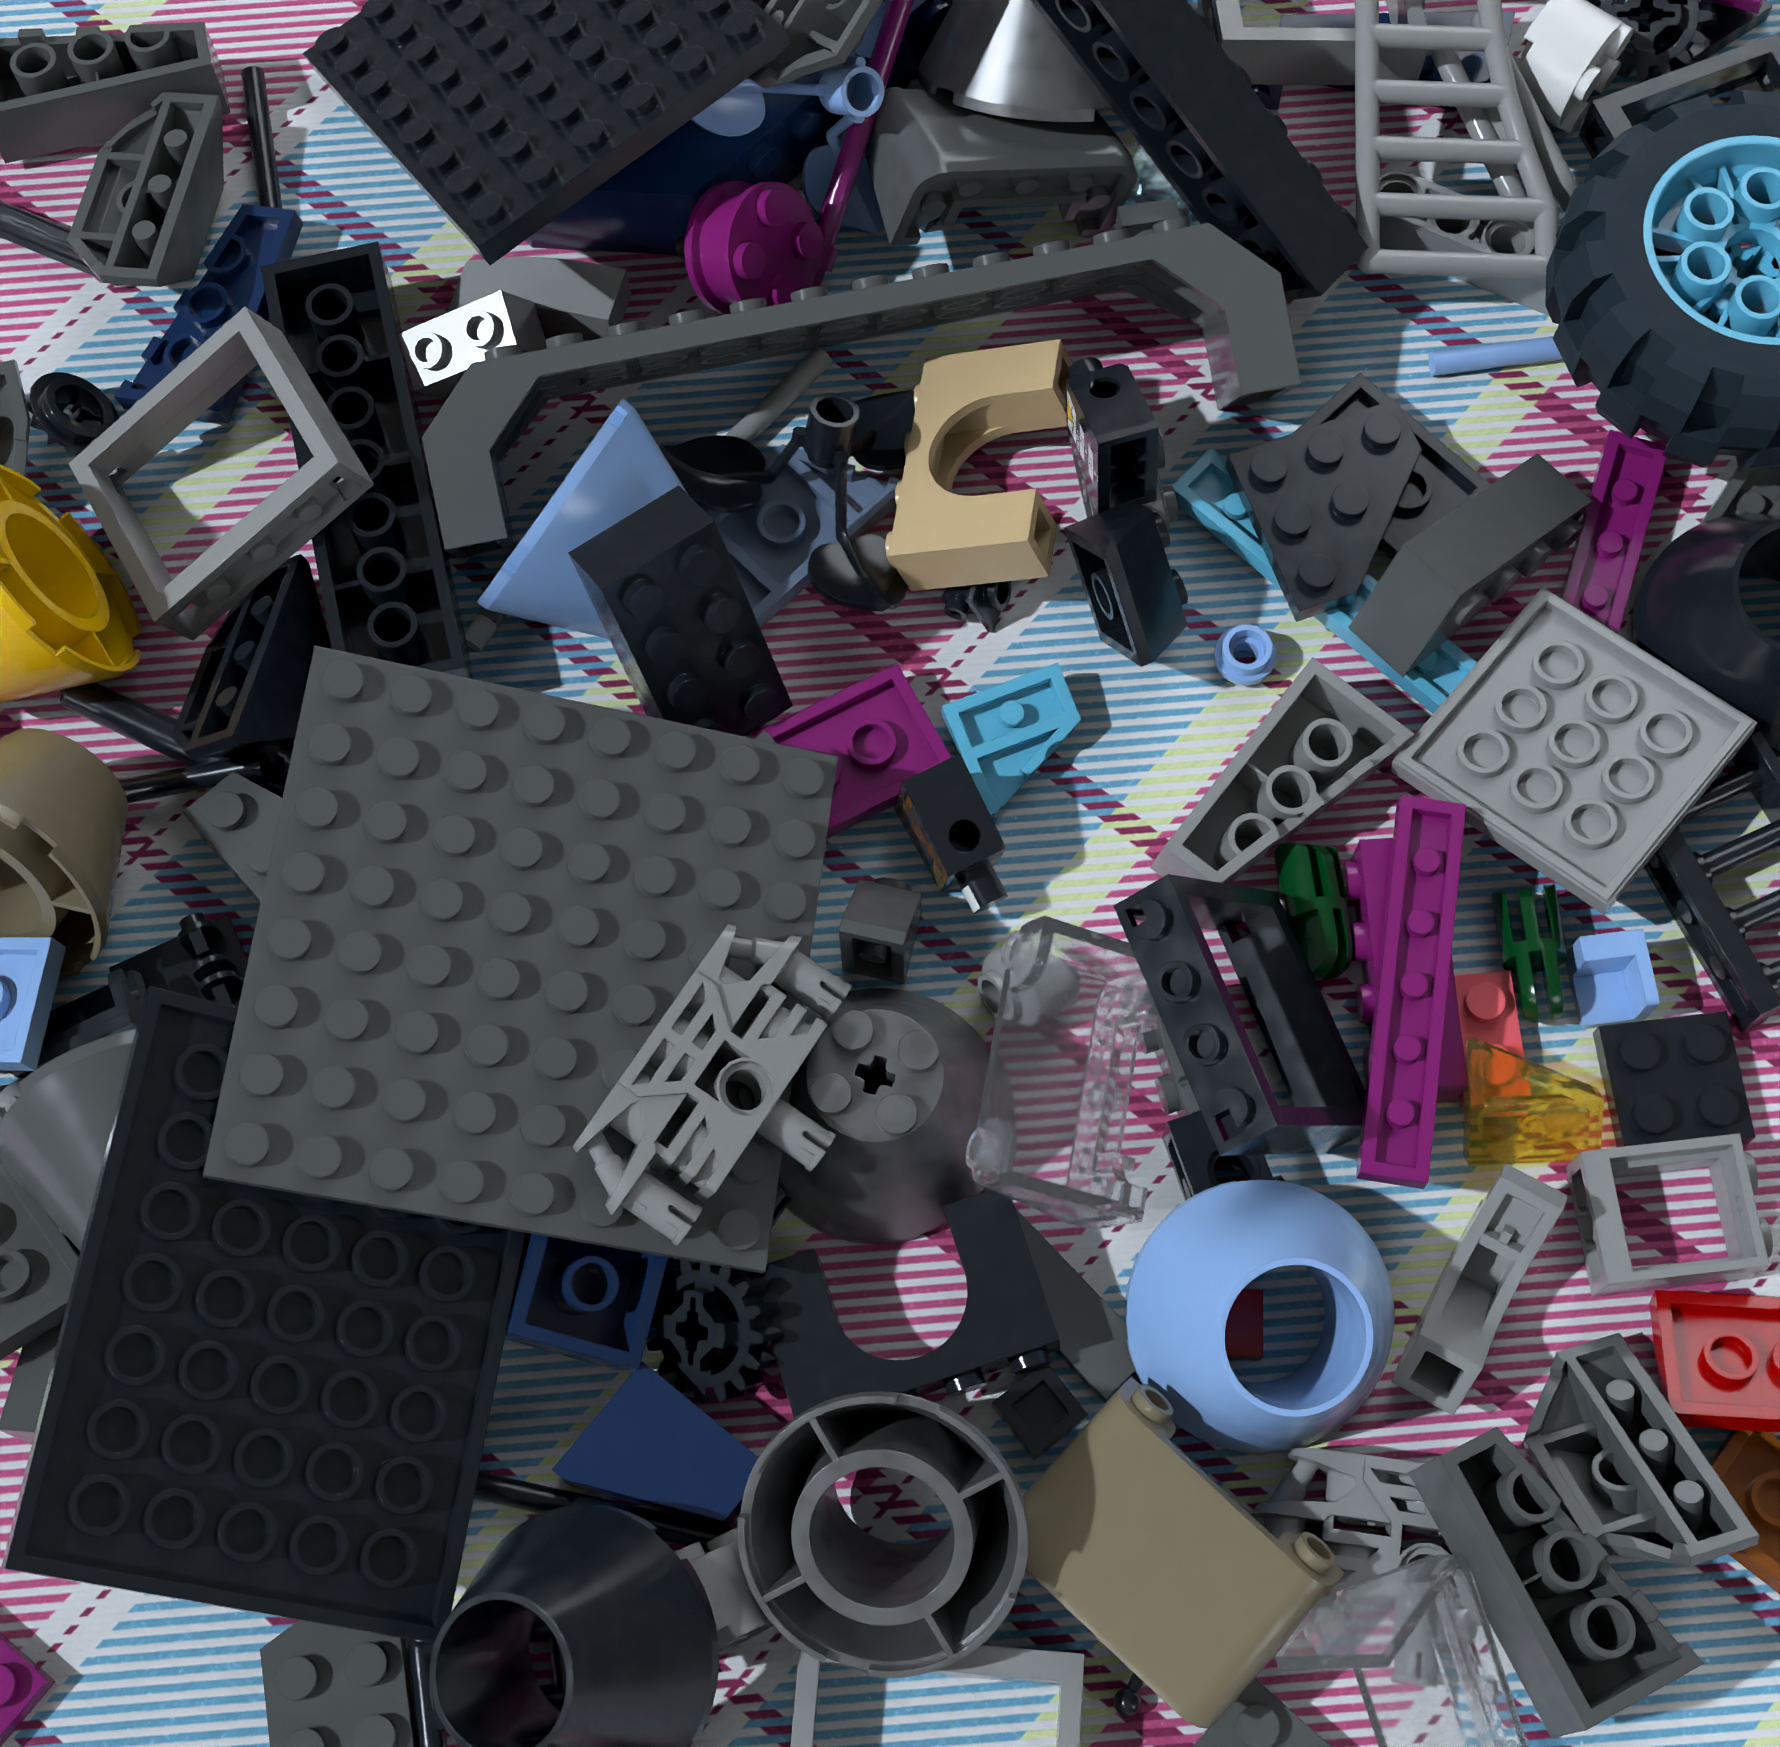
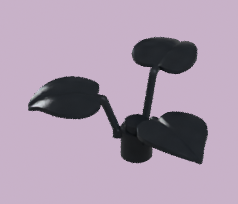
M913 390L881 394L856 401L837 393H824L816 396L810 404L806 428L799 426L793 428L791 440L767 470H765V458L759 449L750 442L734 436H705L678 445H660V450L688 495L700 507L721 513L743 512L758 506L762 496L760 484L767 485L773 483L799 447H803L808 459L815 466L824 469L835 468V534L838 543L820 545L811 553L807 572L812 586L824 598L838 605L867 611L893 610L904 601L908 584L905 583L897 569L893 568L888 562L885 549L886 539L874 534L862 535L853 540H850L848 536L847 465L849 458L853 456L860 465L871 470L889 471L905 467L904 442L906 434L912 430L915 414Z

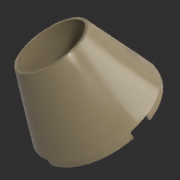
M25 728L0 738V937H52L64 945L66 950L59 974V979L79 974L86 964L97 959L106 944L127 820L128 803L118 779L88 749L55 732L37 728Z

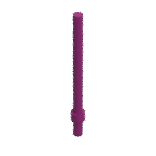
M889 0L868 67L874 69L880 75L884 84V92L914 0ZM878 110L874 114L865 117L862 123H853L847 128L817 221V225L823 234V247L818 255L817 270L811 287L821 286L825 272H832L839 252V249L834 248Z

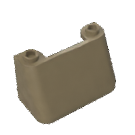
M1131 1377L1115 1392L1022 1496L1029 1528L1028 1559L1025 1570L1178 1715L1199 1728L1208 1729L1238 1699L1335 1587L1345 1572L1335 1564L1336 1559L1330 1548L1321 1539L1309 1532H1303L1299 1535L1295 1532L1286 1531L1278 1538H1275L1170 1441L1176 1431L1174 1421L1171 1418L1174 1413L1172 1405L1158 1390L1146 1384L1140 1385Z

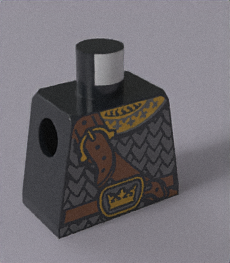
M960 753L902 781L894 809L941 892L959 884L974 914L986 910L1008 897L993 866L998 864L1003 855L1005 845ZM950 841H961L969 847L970 851H958L951 845Z

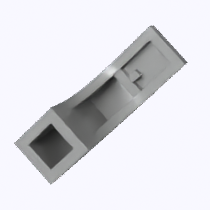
M1505 1163L1484 1200L1481 1199L1451 1253L1408 1340L1391 1381L1392 1383L1454 1416L1481 1372L1500 1321L1528 1267L1564 1210L1568 1195Z

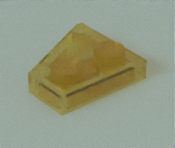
M1477 1038L1466 1039L1468 1086L1465 1089L1463 1155L1469 1166L1573 1160L1581 1151L1601 1149L1604 1099L1596 1087Z

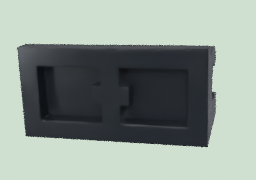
M121 968L108 974V985L50 1011L36 1070L74 1048L113 1034L136 1029L146 992L141 973L133 969L124 973ZM13 1071V1074L16 1078H26L34 1071Z

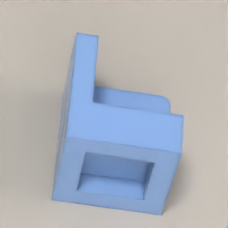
M1643 928L1580 936L1567 952L1568 959L1565 963L1579 1025L1582 1028L1589 1029L1603 1025L1645 1021L1659 1005L1658 990Z

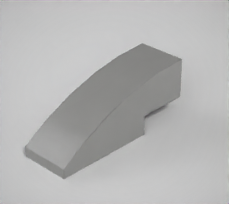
M501 257L492 265L481 259L466 262L448 312L502 290L535 303L545 340L563 335L564 333H582L583 338L594 340L608 337L607 328L622 323L631 292L625 269L590 262L547 257Z

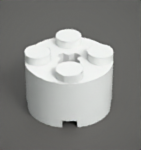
M1549 0L1523 37L1529 41L1520 59L1513 55L1545 121L1570 134L1576 131L1588 112L1590 103L1586 101L1593 90L1603 94L1618 73L1621 62L1616 59L1628 44L1634 32L1633 28L1586 0Z

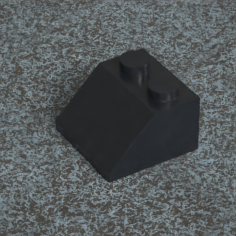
M1130 500L1066 526L1064 529L1100 640L1140 667L1154 662L1188 626L1182 605L1188 602V596L1180 575L1175 569H1170L1164 548L1170 546V537L1162 517L1158 512H1153L1151 509Z

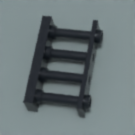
M1761 731L1751 735L1732 759L1738 770L1714 780L1680 823L1748 792H1752L1770 824L1700 855L1698 852H1692L1679 831V823L1644 866L1645 871L1741 1033L1764 1023L1780 1008V960L1768 966L1758 962L1745 941L1747 932L1780 917V889L1733 910L1731 907H1725L1712 886V878L1780 847V751L1770 747Z

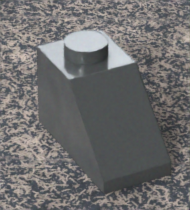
M877 878L875 883L859 879L839 927L842 971L905 985L922 916V893L912 891V887L909 884L893 878Z

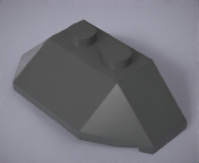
M770 0L764 11L783 25L792 46L748 77L747 80L766 89L841 68L849 55L854 53L862 43L865 29L885 0Z
M162 92L150 103L152 109L131 120L99 149L67 241L70 247L102 283L162 287L194 279L224 189L222 103L218 95Z
M1620 1333L1556 1352L1550 1368V1376L1541 1392L1524 1437V1449L1544 1481L1561 1499V1509L1583 1534L1590 1532L1607 1551L1608 1555L1685 1566L1697 1565L1758 1545L1759 1534Z

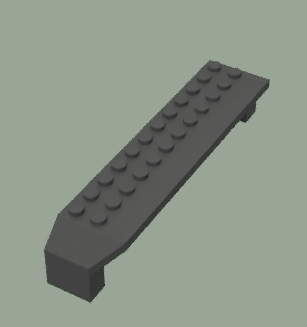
M1180 217L1156 223L1153 225V233L1130 237L1129 229L1106 231L1093 236L1094 244L1070 249L1068 240L1053 241L1033 247L1034 255L1026 258L1010 260L1009 252H995L972 259L973 267L950 272L948 263L931 264L912 270L913 279L889 283L887 275H874L852 281V291L828 295L826 286L810 287L791 293L792 302L767 307L766 298H753L729 305L731 314L706 318L705 310H690L669 316V325L645 330L643 321H633L607 328L608 337L584 341L582 333H569L546 339L547 349L522 353L521 345H506L484 351V361L473 362L469 365L422 436L444 547L447 552L456 558L516 547L499 463L549 400L813 350L816 346L824 348L1125 290L1203 329L1218 410L1273 400L1301 384L1281 273L1210 223L1190 226L1189 217Z

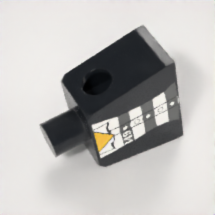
M1087 357L1076 361L1067 371V432L1096 513H1101L1130 500L1139 504L1155 501L1157 499L1159 426L1128 365L1118 363L1103 368L1101 361L1094 357ZM1119 444L1120 449L1118 453L1112 456L1110 447Z

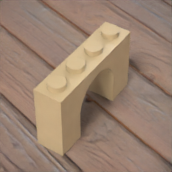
M1061 339L925 358L921 382L914 389L915 414L912 430L906 434L904 442L906 462L902 481H899L895 488L897 509L893 530L888 532L885 542L886 556L889 564L897 569L911 591L1049 577L1057 524L1037 489L978 496L957 495L951 493L956 474L963 463L984 444L1012 433L1067 426V371L1073 362Z

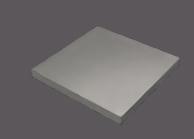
M1542 587L1392 761L1391 772L1431 799L1466 804L1465 822L1605 915L1752 735L1757 722Z

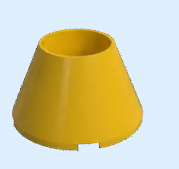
M1 464L0 703L124 675L137 665L141 658L142 652L138 649L134 651L133 638L141 633L142 630L135 607L123 582L100 547L69 512L58 518L34 497L41 491V487L20 473Z

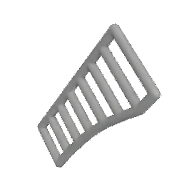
M1355 0L1356 223L1358 226L1357 232L1369 247L1356 260L1357 268L1361 272L1368 274L1546 279V266L1557 241L1559 209L1538 156L1518 95L1505 37L1501 0H1477L1480 27L1379 23V0ZM1379 48L1484 52L1491 83L1379 79ZM1379 104L1498 108L1508 140L1381 136ZM1380 160L1517 165L1528 197L1380 192ZM1380 217L1534 222L1535 254L1380 249Z

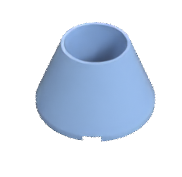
M622 398L478 599L477 603L490 611L609 639L568 552L679 485L686 492L631 403Z
M1280 1180L1232 1181L1203 1190L1177 1206L1157 1225L1141 1248L1133 1265L1125 1296L1127 1300L1126 1324L1128 1335L1126 1341L1129 1355L1141 1383L1155 1388L1165 1396L1173 1407L1174 1413L1171 1418L1181 1428L1212 1445L1245 1453H1273L1299 1448L1317 1441L1345 1423L1359 1410L1378 1383L1388 1360L1394 1333L1395 1309L1390 1278L1384 1261L1368 1233L1352 1215L1326 1196L1309 1188ZM1287 1265H1305L1315 1278L1324 1301V1327L1316 1349L1300 1368L1278 1380L1262 1383L1238 1380L1230 1367L1225 1349L1226 1321L1235 1299L1247 1284L1266 1271Z

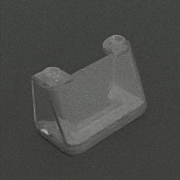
M1044 915L1028 921L1019 931L1014 930L1011 932L1003 945L1001 965L1005 969L978 1125L967 1144L966 1164L971 1168L972 1177L976 1184L1068 1224L1094 1230L1142 1222L1148 1188L1128 1182L1125 1178V1173L1134 1172L1136 1158L1122 1155L1120 1152L1139 1034L1157 1029L1158 1016L1148 1013L1154 1000L1129 942Z

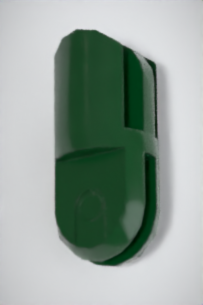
M1295 842L1281 843L1275 849L1274 861L1281 902L1287 919L1294 930L1315 979L1329 980L1338 978L1350 966L1354 953V940L1338 849L1331 846L1302 845Z
M1543 885L1545 916L1550 938H1540L1531 888L1517 889L1523 941L1514 944L1505 891L1493 892L1491 898L1502 966L1505 970L1516 973L1523 1018L1530 1023H1538L1537 1001L1532 973L1542 972L1550 1020L1552 1022L1559 1019L1563 1015L1564 1004L1558 966L1566 962L1568 953L1556 885Z

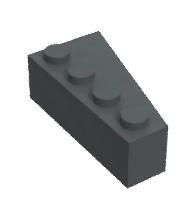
M1498 1427L1408 1472L1551 1738L1586 1731L1704 1664L1686 1642L1679 1644L1657 1619L1660 1612L1642 1591H1633L1606 1561L1605 1557L1608 1553L1590 1532L1583 1534L1559 1507L1561 1499Z

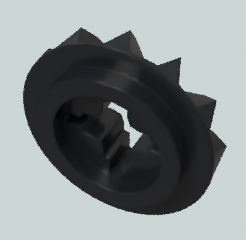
M52 372L39 377L30 388V394L26 400L28 411L33 414L30 426L43 430L48 434L47 445L56 442L63 445L70 458L81 453L94 439L99 437L119 419L114 405L99 388L89 381L69 373ZM68 404L69 412L72 413L73 420L80 424L79 426L72 424L70 416L63 412Z

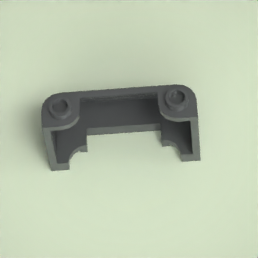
M899 87L885 89L884 99L878 110L865 150V157L890 246L918 244L921 238L919 228L939 217L942 226H953L961 209L965 207L1058 204L1063 221L1075 219L1080 237L1095 236L1111 229L1116 220L1118 206H1124L1137 182L1138 174L1129 149L1096 109L1094 121H1036L992 115L954 105V92L945 88H937L936 94H930L926 89H902Z

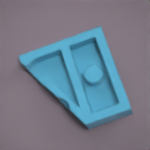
M1058 662L942 705L940 711L956 752L962 756L992 818L997 815L1081 721Z

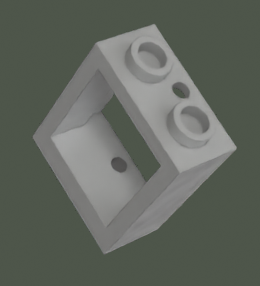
M1740 1133L1581 1151L1566 1166L1592 1297L1750 1279L1770 1266L1768 1258L1771 1257L1773 1252L1772 1234L1766 1219L1763 1217L1759 1218L1753 1194L1758 1187L1757 1167L1753 1156L1749 1152L1744 1153ZM1709 1167L1728 1257L1632 1268L1614 1178Z

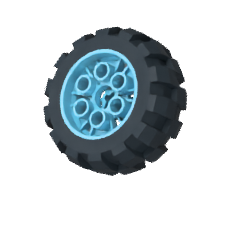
M1741 90L1730 98L1727 106L1714 107L1709 95L1705 94L1668 106L1651 115L1647 127L1639 123L1622 132L1591 161L1584 183L1575 188L1556 234L1557 241L1546 266L1545 307L1552 322L1559 324L1553 340L1576 387L1578 388L1592 382L1600 392L1595 404L1598 414L1628 438L1632 439L1638 430L1642 429L1667 442L1662 456L1703 468L1711 465L1717 454L1736 456L1739 471L1780 466V93ZM1739 243H1752L1749 248H1741ZM1654 248L1681 255L1656 256ZM1774 258L1779 265V269L1773 268L1772 261ZM1707 310L1706 317L1702 316V314Z

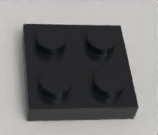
M1727 1011L1598 1026L1593 1032L1616 1147L1739 1133L1742 1144H1748L1756 1137Z

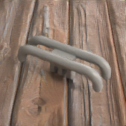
M1478 11L1471 18L1472 27H1480ZM1508 47L1518 95L1549 185L1565 213L1572 193L1578 185ZM1433 51L1431 57L1443 81L1471 82L1456 51ZM1456 107L1471 139L1508 140L1498 108ZM1484 164L1499 196L1528 197L1512 165Z

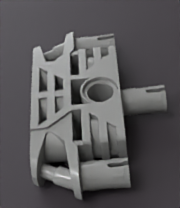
M728 924L572 1147L576 1154L587 1147L596 1164L594 1169L609 1194L605 1206L611 1216L619 1206H622L669 1238L671 1243L677 1246L692 1227L690 1224L696 1221L703 1208L697 1204L694 1205L645 1170L647 1165L661 1174L668 1168H671L678 1173L672 1182L682 1189L691 1182L698 1187L693 1196L704 1203L720 1187L756 1132L803 1164L804 1168L808 1171H812L826 1153L824 1151L825 1147L828 1148L831 1145L836 1134L825 1130L782 1100L780 1095L828 1024L824 1021L827 1022L842 1003L841 999L846 997L852 985L847 982L844 983L800 952L797 946L802 939L801 936L791 935L785 942L757 937L749 940L734 937L736 925ZM727 957L748 960L750 964L759 965L762 968L751 980L746 981L726 967L724 963ZM774 983L819 1014L821 1019L817 1017L810 1025L803 1021L802 1018L807 1009L798 1003L790 1011L783 1007L781 1004L787 995L771 984ZM751 1003L759 1011L742 1036L738 1037L731 1030ZM714 1056L726 1066L708 1084L704 1092L694 1084ZM739 1081L751 1089L755 1098V1106L752 1110H741L730 1103L725 1093L727 1082ZM679 1109L687 1116L666 1147H664L656 1139L675 1111ZM608 1127L613 1128L635 1144L625 1164L618 1154H614L603 1134Z
M1317 1448L1292 1449L1288 1454V1458L1296 1463L1289 1476L1281 1480L1269 1501L1256 1504L1251 1515L1264 1519L1263 1527L1275 1538H1278L1286 1531L1301 1535L1305 1532V1526L1316 1527L1315 1536L1330 1548L1336 1559L1335 1564L1345 1572L1323 1600L1397 1610L1392 1672H1390V1680L1402 1683L1413 1681L1415 1685L1436 1686L1435 1666L1439 1617L1485 1624L1490 1623L1447 1544L1445 1549L1432 1543H1417L1400 1552L1402 1533L1444 1539L1408 1473L1425 1463ZM1315 1473L1327 1477L1325 1502L1302 1501L1306 1495L1305 1489ZM1333 1523L1380 1529L1381 1533L1380 1535L1333 1529ZM1418 1559L1424 1561L1435 1572L1437 1585L1435 1592L1430 1597L1419 1596L1408 1587L1405 1581V1569L1410 1560Z

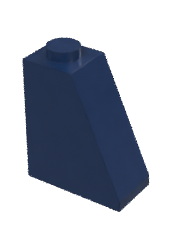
M642 1361L639 1369H635L552 1470L573 1488L691 1519L730 1527L741 1512L744 1490L758 1456Z

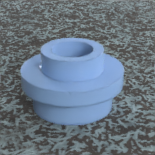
M1250 624L1235 626L1225 631L1218 639L1214 651V662L1220 674L1228 681L1238 685H1254L1265 680L1273 671L1277 658L1276 646L1272 638L1260 627ZM1239 651H1247L1254 656L1256 661L1252 664H1244L1238 662L1234 654Z

